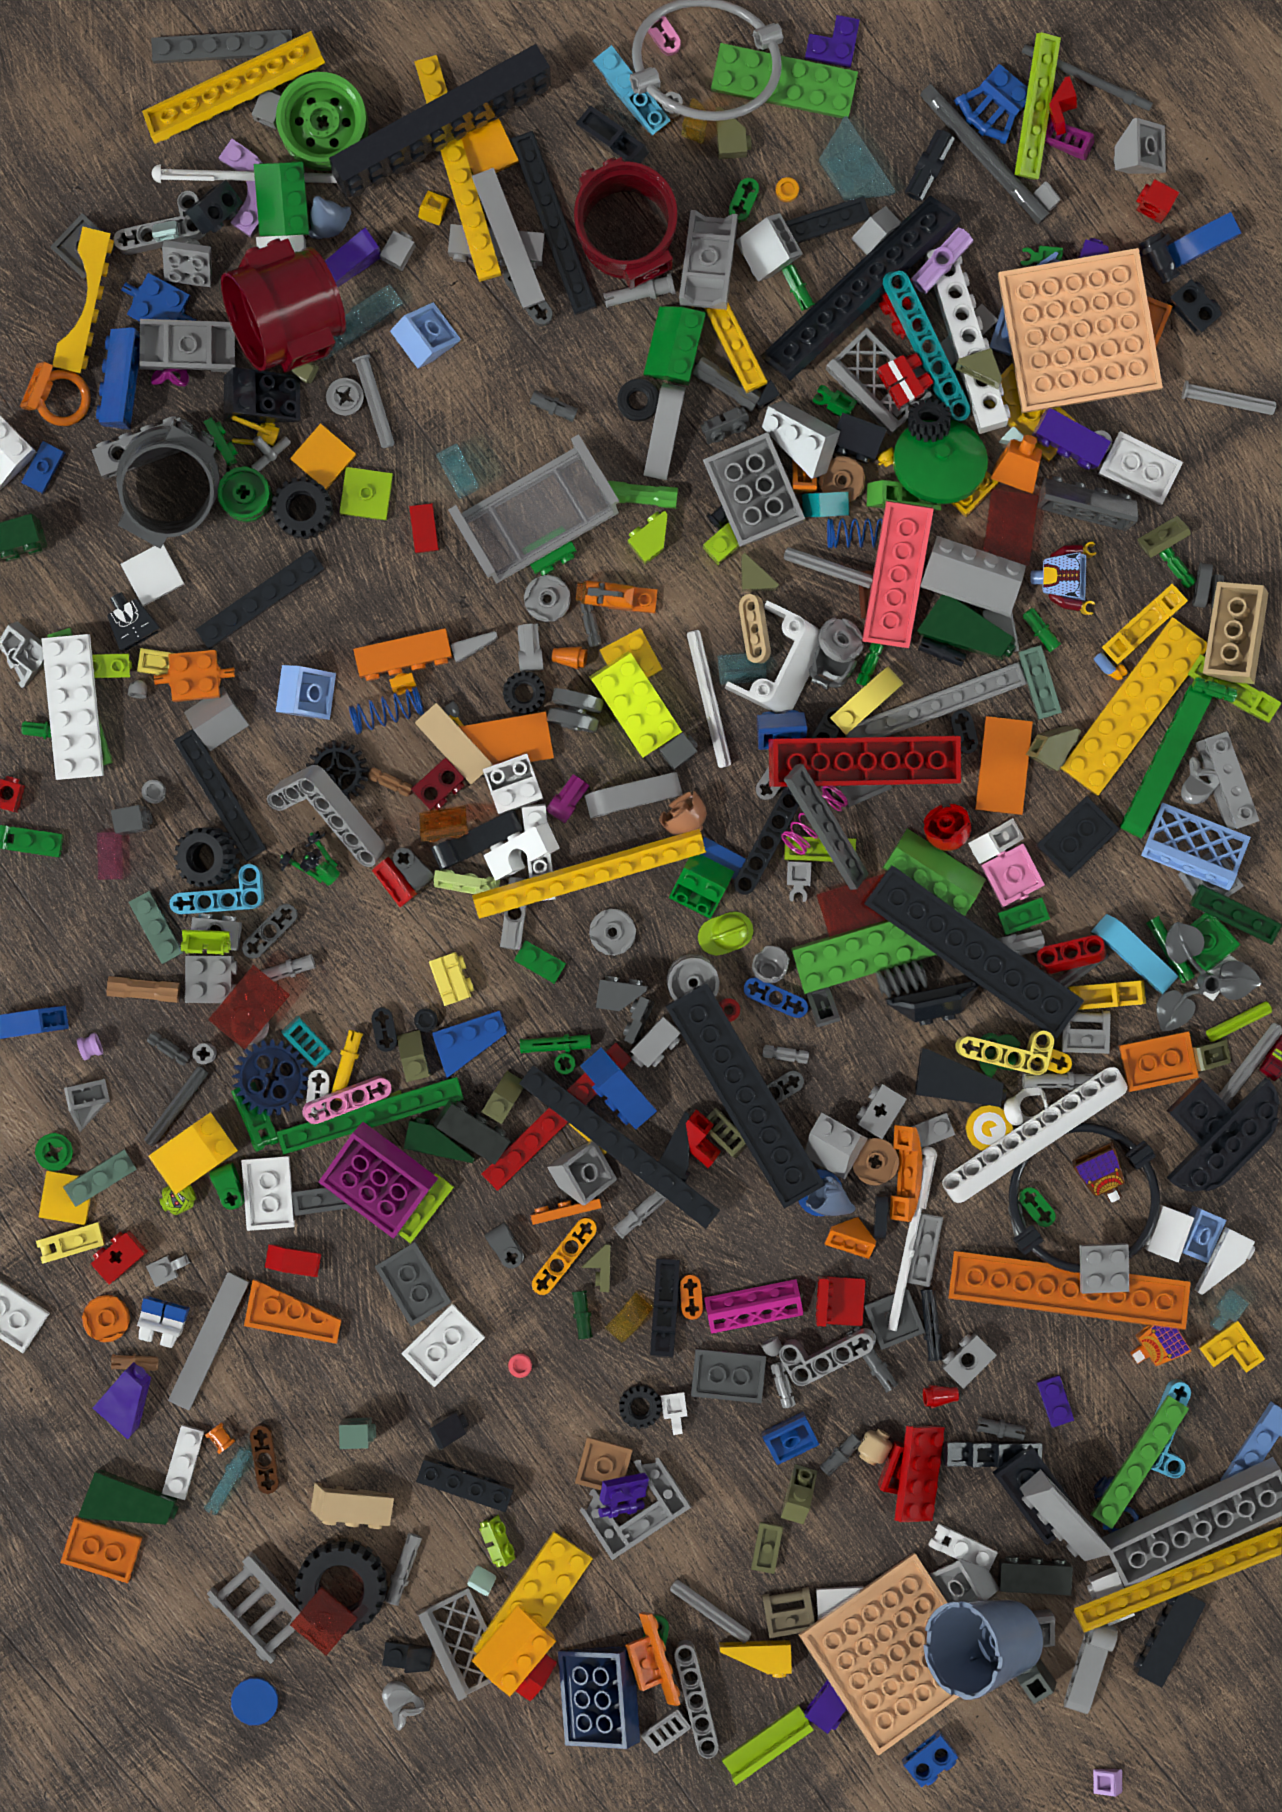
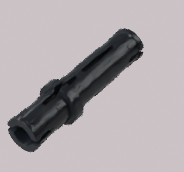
M935 1289L920 1290L925 1324V1335L923 1337L927 1343L928 1361L943 1360L940 1341L942 1333L939 1332Z

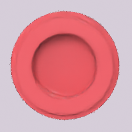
M515 1354L509 1360V1371L515 1377H525L532 1369V1361L526 1354Z

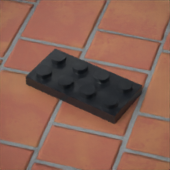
M1030 1444L994 1470L993 1474L1047 1546L1057 1538L1051 1531L1054 1527L1050 1523L1045 1525L1036 1515L1039 1511L1035 1507L1030 1509L1022 1500L1024 1494L1020 1487L1041 1469L1074 1506L1075 1504Z

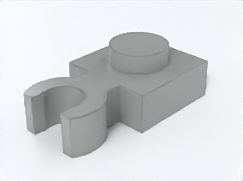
M788 860L787 885H794L789 893L790 901L794 900L795 893L800 892L803 895V902H806L807 891L804 889V886H810L811 861Z

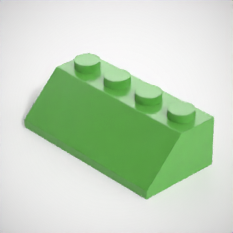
M908 828L882 866V869L887 871L892 864L964 916L986 881L984 877L942 850L935 848L931 843Z

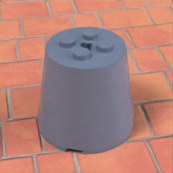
M1014 1600L955 1601L946 1603L933 1612L925 1628V1631H927V1644H924V1654L933 1678L950 1695L955 1694L964 1700L980 1698L1031 1669L1038 1662L1043 1648L1042 1630L1036 1616L1027 1606Z

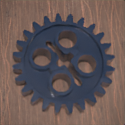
M271 1039L267 1046L265 1041L261 1040L260 1048L255 1043L251 1044L252 1052L244 1049L243 1052L246 1057H237L241 1065L233 1066L235 1070L239 1071L238 1074L232 1075V1078L238 1079V1083L232 1085V1087L240 1088L236 1097L243 1095L245 1098L241 1104L251 1103L249 1106L250 1111L258 1107V1115L262 1114L264 1109L267 1116H271L273 1110L277 1115H280L281 1108L286 1112L290 1111L289 1103L294 1107L297 1106L298 1103L295 1098H304L300 1090L308 1089V1087L302 1084L304 1081L309 1080V1077L303 1076V1073L308 1068H301V1064L305 1059L297 1060L296 1057L299 1055V1051L292 1054L290 1052L292 1045L283 1048V1041H280L275 1046L274 1039ZM259 1057L267 1059L268 1067L266 1069H261L258 1066L257 1060ZM274 1058H277L278 1062L272 1074V1077L276 1079L275 1081L270 1082L267 1093L268 1095L266 1098H264L263 1093L269 1081V1079L265 1077V1075L271 1073L273 1067V1060ZM281 1064H287L290 1067L289 1076H284L280 1073ZM253 1079H257L261 1083L259 1092L251 1089L250 1083ZM275 1086L283 1089L284 1095L281 1099L273 1095Z

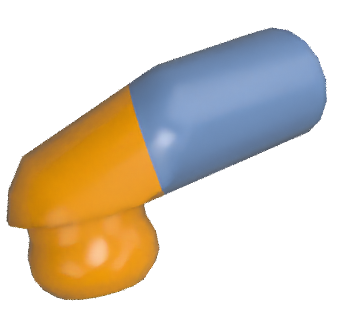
M1103 652L1094 658V661L1101 670L1113 679L1121 680L1123 676L1127 675L1128 671L1124 665L1119 664L1115 668Z

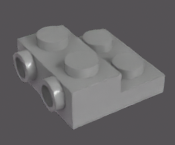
M185 956V1003H233V998H237V984H233V975H237L238 964L237 961H234V956Z

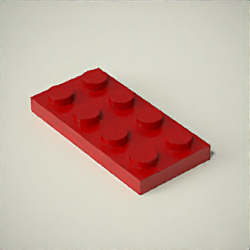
M906 1426L895 1521H933L945 1427Z

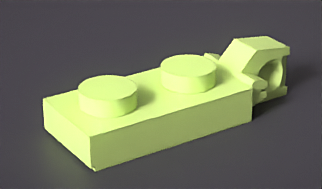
M443 869L441 871L435 870L434 886L477 894L498 888L500 880L495 881L490 876L482 879L470 873L460 875L455 874L452 870Z

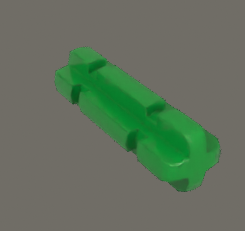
M1171 547L1160 552V557L1168 562L1167 566L1178 579L1182 580L1181 583L1185 588L1195 584V577L1188 573L1189 570L1178 556L1175 557V552Z
M871 643L869 647L870 652L867 653L860 670L862 672L857 677V684L866 686L870 682V675L873 674L879 659L878 655L881 654L883 649L882 644Z
M1196 677L1192 682V690L1200 693L1204 691L1203 694L1219 699L1224 698L1225 701L1231 703L1237 698L1236 689L1230 687L1226 689L1224 685L1211 681L1205 682V679Z

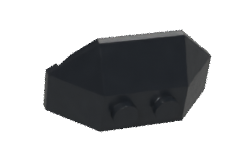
M975 981L897 996L885 999V1004L909 1020L919 1022L920 1026L934 1023L933 1019L942 1017L943 1021L957 1018L956 1014L962 1013L979 987V984Z

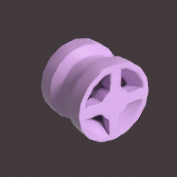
M96 1033L90 1034L87 1038L80 1037L77 1039V1045L84 1061L90 1059L92 1055L99 1056L103 1054L102 1045Z

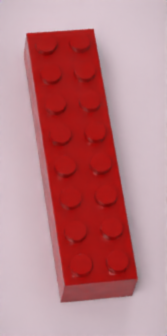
M961 736L769 739V786L788 787L784 779L797 764L804 765L816 786L961 783Z

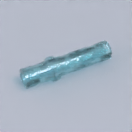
M239 1446L231 1463L226 1465L223 1477L204 1507L207 1512L210 1513L212 1510L213 1515L218 1514L237 1478H241L242 1470L252 1455L248 1449L244 1451V1447Z

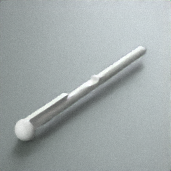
M161 164L156 165L152 169V177L158 183H161V179L255 181L254 171L161 169ZM304 173L305 182L337 183L332 173Z
M924 1147L922 1149L924 1156L922 1160L921 1190L917 1208L912 1221L909 1223L891 1309L888 1330L897 1331L911 1260L915 1252L913 1247L922 1208L926 1209L937 1158V1152L932 1147Z

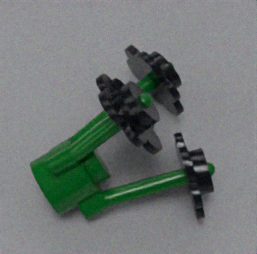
M317 830L310 833L306 838L308 842L304 846L308 847L315 843L318 848L306 853L301 864L291 859L295 852L294 847L290 853L285 851L280 856L279 863L282 864L280 870L283 871L289 863L312 876L319 883L323 881L327 886L331 885L338 878L340 872L336 869L338 864L332 860L320 842V839L327 832L319 833ZM322 854L328 863L323 861L321 864H319V860L321 859Z

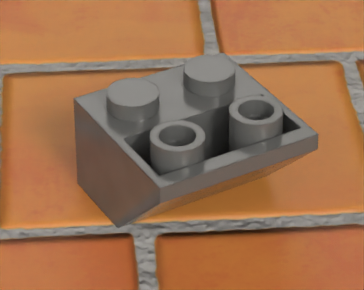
M606 975L605 980L600 979L596 1008L620 1011L645 993L647 986H643V981L629 979L628 983L619 982L620 977Z

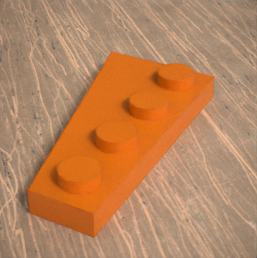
M253 1279L244 1326L337 1344L342 1319Z

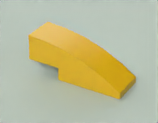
M1144 980L1069 987V990L1084 1000L1078 1010L1146 1004Z

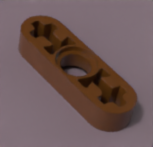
M260 1424L255 1426L250 1433L251 1449L257 1486L262 1493L271 1494L276 1491L280 1484L272 1431L267 1425ZM259 1430H262L264 1434L267 1433V1437L263 1441L264 1446L269 1444L270 1448L256 1449V1447L261 1446L260 1439L255 1438ZM268 1453L271 1456V1463L266 1466L260 1464L258 1461L259 1454ZM273 1468V1471L269 1472V1478L274 1480L275 1483L271 1485V1488H268L267 1485L262 1483L266 1479V1473L263 1472L261 1474L260 1470L266 1471Z

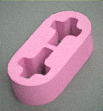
M663 16L656 21H662L661 29L663 32H660L657 27L652 28L651 26L648 33L663 54L673 56L680 49V38L667 18ZM664 36H667L669 41L675 40L673 49L670 46L665 47L666 40Z

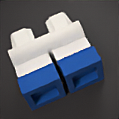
M150 1296L144 1297L137 1324L140 1327L139 1339L151 1342L154 1331L161 1332L163 1334L160 1345L172 1348L177 1337L182 1334L190 1307L172 1302L167 1303L165 1300Z

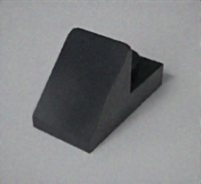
M386 1640L382 1666L405 1669L404 1673L427 1672L430 1669L433 1647Z

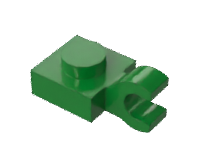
M820 385L817 390L823 397L816 394L812 400L818 405L828 404L827 409L837 416H841L842 412L850 415L857 403V400L837 390L834 393L824 385Z

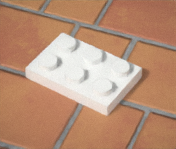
M1120 431L1098 475L1162 505L1183 462Z
M290 1156L243 1159L242 1173L247 1231L295 1227Z
M452 1303L401 1354L435 1387L485 1336Z

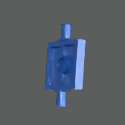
M150 273L147 274L140 287L136 288L125 282L124 286L131 289V291L122 287V292L133 296V303L127 315L139 322L140 319L197 321V319L185 314L186 305L191 295Z

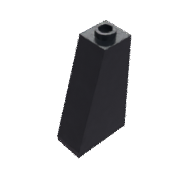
M927 1048L920 1049L915 1095L1001 1107V1102H1005L1007 1088H1003L1004 1083Z

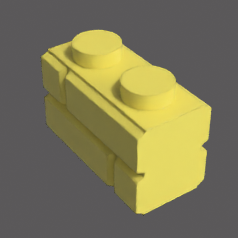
M454 952L429 961L444 1006L472 997L471 992L475 990L470 977L465 978L463 969H466V964L462 955L458 956Z

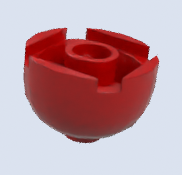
M950 804V807L945 808L942 805L937 806L924 818L926 838L937 849L942 851L959 849L970 837L972 829L968 812L962 806Z

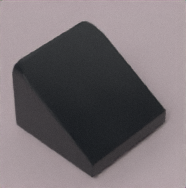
M771 379L757 403L758 410L779 398L780 393Z

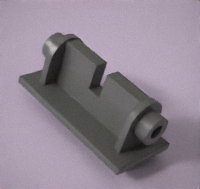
M736 407L723 413L726 421L722 422L719 415L703 421L704 424L700 425L703 434H705L708 445L720 442L727 436L741 433L746 428L751 427L748 413H746L744 407Z

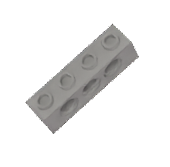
M176 416L164 419L162 421L163 424L155 427L171 426ZM154 424L142 427L140 429L141 432L133 435L131 432L122 434L118 437L119 440L98 443L96 445L97 448L92 449V453L101 477L106 480L117 476L119 460H115V452L118 449H125L133 438L153 428ZM171 447L151 449L138 456L131 463L127 472L182 452V450Z

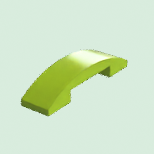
M1201 654L1199 655L1188 673L1191 678L1199 677L1205 679V682L1211 681L1224 685L1226 689L1227 687L1236 689L1237 698L1231 704L1267 723L1271 721L1281 705L1280 701L1263 691L1256 690L1246 683L1230 682L1203 674L1205 657Z

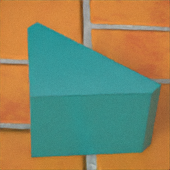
M849 492L802 494L804 517L850 515Z

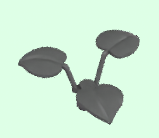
M1181 922L1174 923L1166 936V952L1169 958L1178 964L1189 959L1191 964L1200 972L1197 979L1199 989L1185 992L1183 996L1176 990H1170L1159 997L1156 1004V1013L1160 1029L1163 1031L1177 1029L1192 1018L1195 1012V1003L1188 999V996L1199 993L1203 994L1204 992L1214 994L1220 991L1225 998L1238 1000L1262 984L1259 976L1251 967L1236 960L1228 961L1221 966V977L1206 972L1192 957L1202 952L1204 947L1203 935L1197 928Z

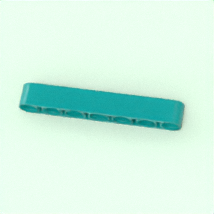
M903 271L887 273L883 278L884 289L915 353L918 354L922 362L924 372H927L933 380L931 387L939 403L944 402L946 407L949 406L952 420H965L970 414V405L909 277ZM895 275L900 279V285L897 289L891 283ZM905 297L909 298L911 302L907 310L902 307V300ZM916 318L921 323L918 331H915L912 327V322ZM925 340L931 343V349L927 353L922 347ZM936 361L941 364V370L938 374L933 371V364ZM946 382L951 385V392L948 395L943 392V386ZM957 403L961 406V413L958 416L953 413V407Z

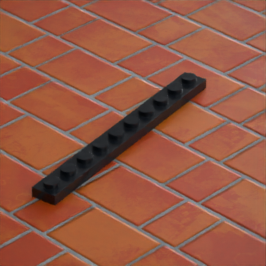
M535 1065L531 1067L519 1083L705 1229L720 1212V1209Z

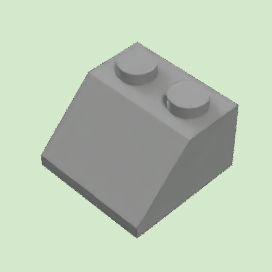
M821 1112L810 1132L805 1151L810 1160L845 1180L868 1138Z

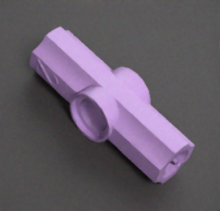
M958 227L911 278V282L920 292L926 294L944 274L950 271L956 260L973 243L969 233ZM938 257H945L948 263L942 265L936 259Z

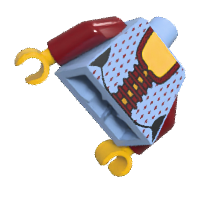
M1088 542L1084 546L1081 544L1064 545L1051 553L1050 558L1044 559L1043 570L1031 571V584H1043V593L1048 594L1050 601L1061 608L1077 612L1081 611L1084 615H1092V612L1086 611V605H1095L1093 601H1084L1082 603L1081 600H1085L1086 558H1091L1096 554L1088 552L1087 547H1093L1095 543Z

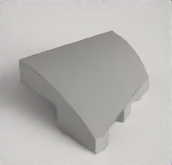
M18 621L8 624L0 637V649L7 656L10 668H14L21 680L18 682L19 685L25 688L44 665L42 641Z

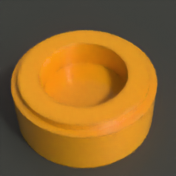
M790 177L779 180L775 189L776 196L782 202L794 201L799 193L797 181Z

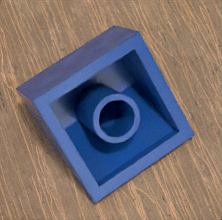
M789 710L782 714L764 712L761 715H757L759 750L769 749V739L806 738L807 725L804 712Z

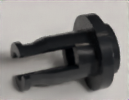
M1159 230L1140 241L1138 245L1140 247V257L1146 256L1160 276L1161 283L1165 284L1179 276L1180 272L1177 271L1166 244L1172 238L1169 233L1164 234L1162 230Z

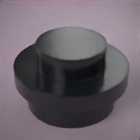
M428 1008L419 1010L414 1017L415 1026L423 1032L433 1030L438 1022L436 1013Z

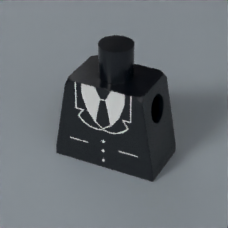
M122 592L110 598L116 610L109 613L107 617L120 651L125 653L163 631L137 599L127 602Z

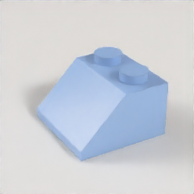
M434 302L404 315L390 330L417 368L433 362L461 340Z
M282 665L276 712L330 720L336 673L302 666Z

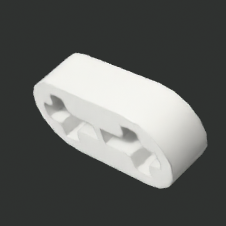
M322 1069L311 1072L308 1078L306 1103L315 1100L316 1093H320V1097L328 1095L330 1091L329 1074ZM318 1073L326 1080L324 1083H321L320 1090H317V1082H313V1077H317ZM325 1104L323 1105L324 1108L320 1110H315V1107L311 1108V1113L316 1114L321 1110L325 1111Z

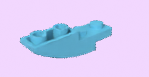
M612 45L592 60L606 78V82L651 135H654L671 121L648 92L642 94L634 93L629 80L630 74L633 73Z

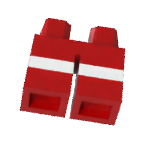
M917 353L907 357L902 355L882 365L877 370V374L885 388L889 390L888 393L898 410L923 396L925 390L933 384V380L927 372L918 378L914 374L913 370L922 366Z

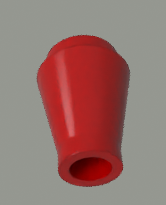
M929 1385L927 1388H923L925 1407L936 1408L959 1400L957 1387Z

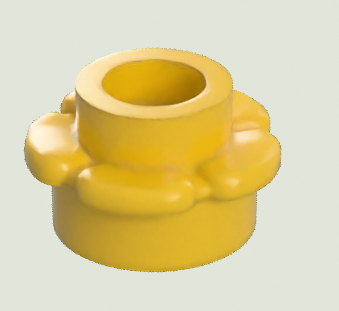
M893 447L884 450L876 456L879 461L878 465L883 464L885 467L893 464Z

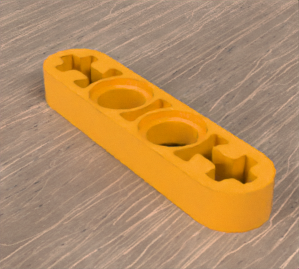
M588 1217L581 1218L534 1276L532 1288L535 1293L539 1295L548 1294L596 1233L597 1226L593 1219ZM589 1222L591 1223L590 1229L592 1232H586L582 1236V1239L586 1240L582 1243L579 1238L572 1234L576 1232L579 1235L582 1230L580 1224L586 1225ZM574 1240L578 1243V1250L575 1253H568L565 1250L567 1241ZM553 1259L562 1260L564 1268L561 1271L555 1272L551 1269L550 1263ZM547 1269L551 1275L557 1278L553 1280L550 1277L547 1281V1286L549 1287L547 1289L543 1287L540 1290L537 1288L538 1282L536 1280H543L547 1275L543 1271Z

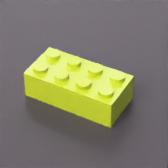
M629 651L589 676L642 758L682 732Z

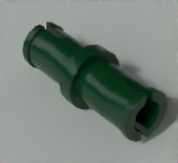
M587 1290L572 1292L575 1309L573 1319L576 1318L578 1340L593 1338L590 1323L592 1313L588 1308Z

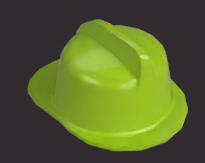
M726 913L705 922L699 929L698 941L701 948L708 954L715 956L723 955L747 945L752 939L753 925L750 919L743 913Z

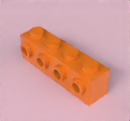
M446 628L353 649L359 677L361 679L365 678L366 681L379 679V675L388 673L389 676L403 673L402 669L411 668L412 671L425 669V664L433 662L435 666L449 663L448 659L453 658Z

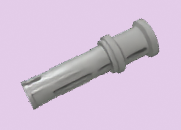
M669 273L666 277L652 279L632 290L628 287L603 293L606 300V307L608 308L646 297L656 299L657 296L671 293L673 295L676 293L671 273Z

